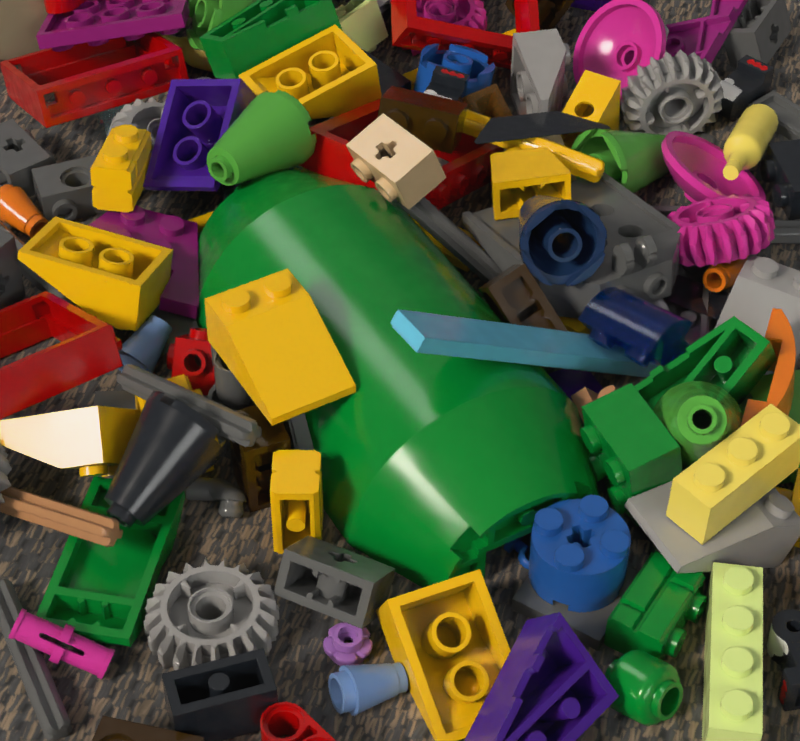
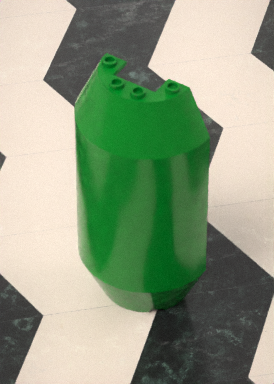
M285 169L240 184L212 213L198 241L199 309L196 318L198 327L207 329L205 298L288 268L311 296L356 384V393L305 412L314 450L321 453L323 509L350 546L380 563L396 568L395 572L422 588L478 569L481 570L485 579L486 552L531 533L535 514L540 509L563 500L582 499L584 496L592 494L599 495L596 477L589 460L590 451L585 446L580 434V428L584 427V423L579 415L578 408L542 366L416 353L394 330L390 322L398 309L503 323L412 217L394 200L389 202L374 188L302 170Z

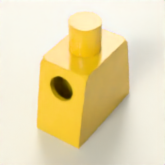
M585 70L562 112L608 125L611 128L610 130H619L621 81ZM583 132L561 134L564 145L571 148L576 137Z
M511 147L505 152L490 155L493 215L495 220L519 217V212L524 202L536 195L571 200V172L548 148L521 149L519 147Z

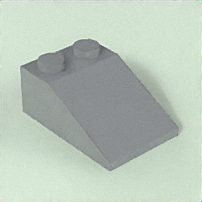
M557 29L513 33L510 95L518 115L551 111L561 112L562 97L567 96L568 82L564 74L565 66L570 65L571 55L568 43H563Z
M749 255L736 278L715 328L735 316L765 337L772 309H782L791 325L795 338L796 368L800 359V271L779 264L768 257ZM767 371L764 375L774 374V372Z
M672 481L628 498L624 505L677 574L711 572L713 562L774 568L781 565L800 537V516L794 511L793 503L781 495L775 487L703 545L666 516Z

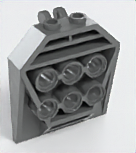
M605 172L597 183L583 178L571 181V200L584 203L599 215L607 230V239L603 263L591 277L573 286H566L565 284H552L553 286L543 284L534 277L557 315L560 317L601 321L671 296L680 267L679 244L681 232L677 233L680 226ZM493 207L474 213L470 211L462 213V224L502 272L512 265L523 264L519 249V217L495 220Z

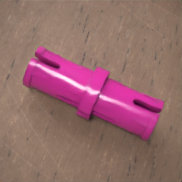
M23 608L8 637L50 655L48 660L58 665L61 660L96 675L101 680L115 652V649H109L73 632L75 627L66 623L63 628L33 615ZM40 633L84 651V654L81 655L41 637Z

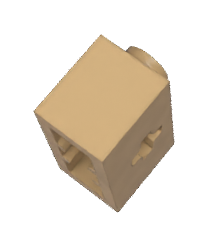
M384 113L346 144L354 160L350 165L356 175L365 183L370 180L374 182L376 188L386 200L392 202L396 199L408 210L447 178L434 150Z

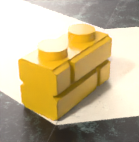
M120 125L111 129L90 168L91 185L94 186L92 189L93 207L98 210L126 213L134 210L144 189L143 184L152 154L150 153L152 149L151 132L147 131V129H138L133 125Z
M296 449L273 452L270 480L273 547L275 552L283 554L285 548L308 535L322 540L321 453L316 450Z

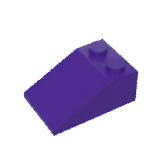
M241 78L171 79L143 184L146 190L218 191L222 184L210 175L207 166V154L256 97Z

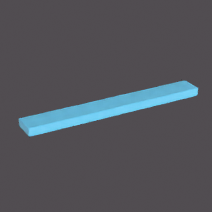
M402 309L396 311L390 322L394 330L416 353L646 378L650 376L649 372L659 365L663 367L639 342L630 339Z

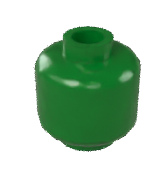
M638 649L631 650L619 659L614 660L606 670L605 677L619 695L610 705L615 711L644 726H652L661 721H666L677 712L683 698V687L680 684L677 669L671 664Z

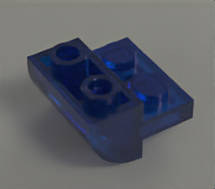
M617 287L606 288L594 296L578 319L591 331L588 336L590 340L608 350H612L614 345L625 349L624 356L646 368L650 362L664 367L685 353V348L690 344L684 338L693 324L688 319Z

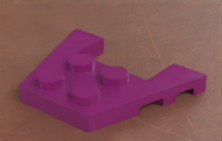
M712 0L710 16L667 24L669 33L666 41V52L671 54L672 57L680 49L687 56L695 52L701 59L706 58L708 62L712 63L748 0Z
M135 205L134 210L129 213L107 211L88 225L173 249L170 279L160 296L159 310L193 319L197 318L199 309L198 225L196 222L184 220L174 215H166L143 209Z

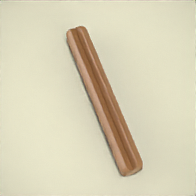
M12 486L0 492L5 503L0 504L1 513L105 547L114 546L116 540L121 539L123 535V530L119 529V521L117 519Z

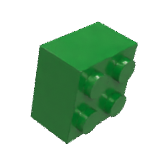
M629 383L582 406L584 427L580 428V434L585 446L590 451L589 460L596 481L602 480L607 486L608 497L617 513L622 514L625 512L635 527H638L639 524L624 506L628 498L673 481L682 472L680 445L634 385Z

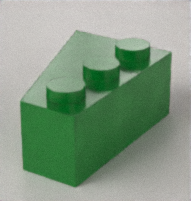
M257 0L199 38L215 78L239 79V74L335 24L341 30L342 27L332 0Z
M733 316L686 347L685 353L664 367L659 365L650 371V376L634 387L652 410L658 400L668 390L676 385L690 381H704L715 384L727 391L737 404L740 405L776 361L777 356L768 339ZM693 415L692 421L697 428L706 429L710 426L708 419L703 415Z

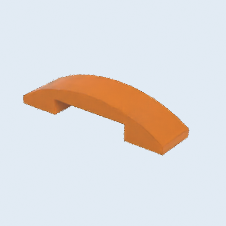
M772 309L765 338L771 342L777 356L776 361L768 369V371L774 372L767 402L748 399L741 426L769 404H773L789 416L794 395L796 347L791 325L782 309Z

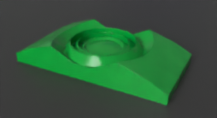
M94 476L81 508L111 517L106 512L110 505L105 501L104 497L112 479ZM185 491L145 526L134 523L129 529L119 523V529L123 530V535L121 539L116 540L112 547H105L69 535L36 616L63 628L66 623L75 627L73 632L93 641L131 647L144 626L147 599L153 597L155 584L157 583L162 566L172 551L181 519Z

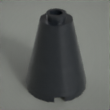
M153 391L147 399L104 497L105 501L110 505L106 511L107 514L117 519L121 525L129 529L134 523L145 526L219 461L230 448L228 440L220 444L215 440L220 431L201 414L175 399L171 406L161 402L160 400L165 393L160 391Z

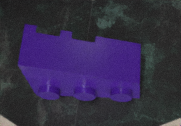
M560 612L528 619L464 741H576L619 695Z

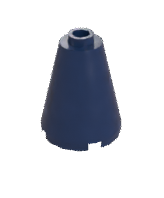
M536 195L524 202L519 212V249L521 259L532 276L546 285L565 284L566 286H573L591 277L603 263L607 230L599 215L593 209L578 201L546 195Z

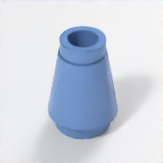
M151 315L122 344L123 348L118 352L123 366L118 369L122 372L125 365L134 364L153 373L169 335L173 330L172 327L161 318Z
M400 662L392 664L342 665L338 672L329 675V694L332 704L339 714L350 712L352 716H356L400 693L406 692L408 690V677L404 666Z

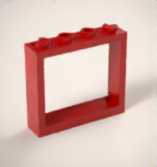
M391 0L392 46L422 51L425 46L431 44H439L438 50H449L450 44L462 45L487 55L488 65L494 62L497 67L511 69L513 36L417 16L416 0ZM514 0L516 33L539 31L538 0Z
M154 32L146 33L144 37L137 39L136 42H126L123 37L113 38L99 46H89L88 43L74 44L72 48L60 52L52 51V48L0 62L10 99L45 128L132 103L136 99L142 100L168 92L171 79H189L182 48ZM54 93L55 101L46 102L44 95Z
M381 99L309 127L311 135L316 133L317 142L313 155L300 166L326 177L378 190L374 182L371 180L367 183L363 182L353 171L350 163L354 160L346 144L377 119ZM462 132L461 141L452 154L434 150L437 157L449 161V163L441 166L447 178L430 191L425 198L437 209H442L491 182L490 155L504 152V148L492 143L476 144L474 142L476 137Z
M48 291L1 309L0 359L50 337H54L61 342L0 368V420L122 367L123 364L118 352L123 348L122 341L116 337L113 326Z

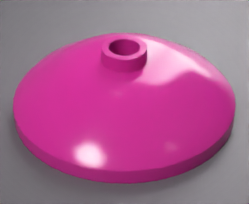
M612 0L599 8L584 25L575 46L573 74L576 85L584 71L588 70L620 80L622 89L628 86L627 76L638 75L637 65L648 66L650 64V57L656 60L662 59L666 51V31L663 20L657 10L643 0ZM620 90V101H621V100L623 99V98H622V90Z
M672 131L662 141L663 159L674 181L684 191L685 197L690 202H699L706 198L711 199L720 195L731 196L733 194L739 196L749 194L762 197L766 201V195L762 186L749 170H741L735 180H727L723 176V169L727 162L724 158L723 149L699 136L682 131Z

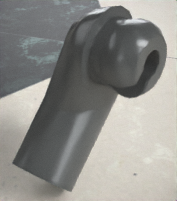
M199 477L186 489L187 500L220 502L218 512L221 517L240 518L244 514L243 503L247 502L245 492L228 480Z

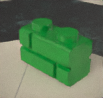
M657 551L651 553L608 617L604 644L623 654L639 649L661 660H664L666 655L675 658L686 638L687 631L683 628L688 620L695 624L699 621L708 601V596L702 594L705 581L703 572L677 574L661 553Z

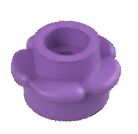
M344 622L332 626L328 631L329 636L323 640L325 653L339 666L359 665L371 653L373 642L369 639L370 632L366 627L361 629ZM345 640L352 641L351 643H344Z

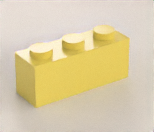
M769 404L673 479L666 516L700 544H705L799 468L800 424L773 404Z

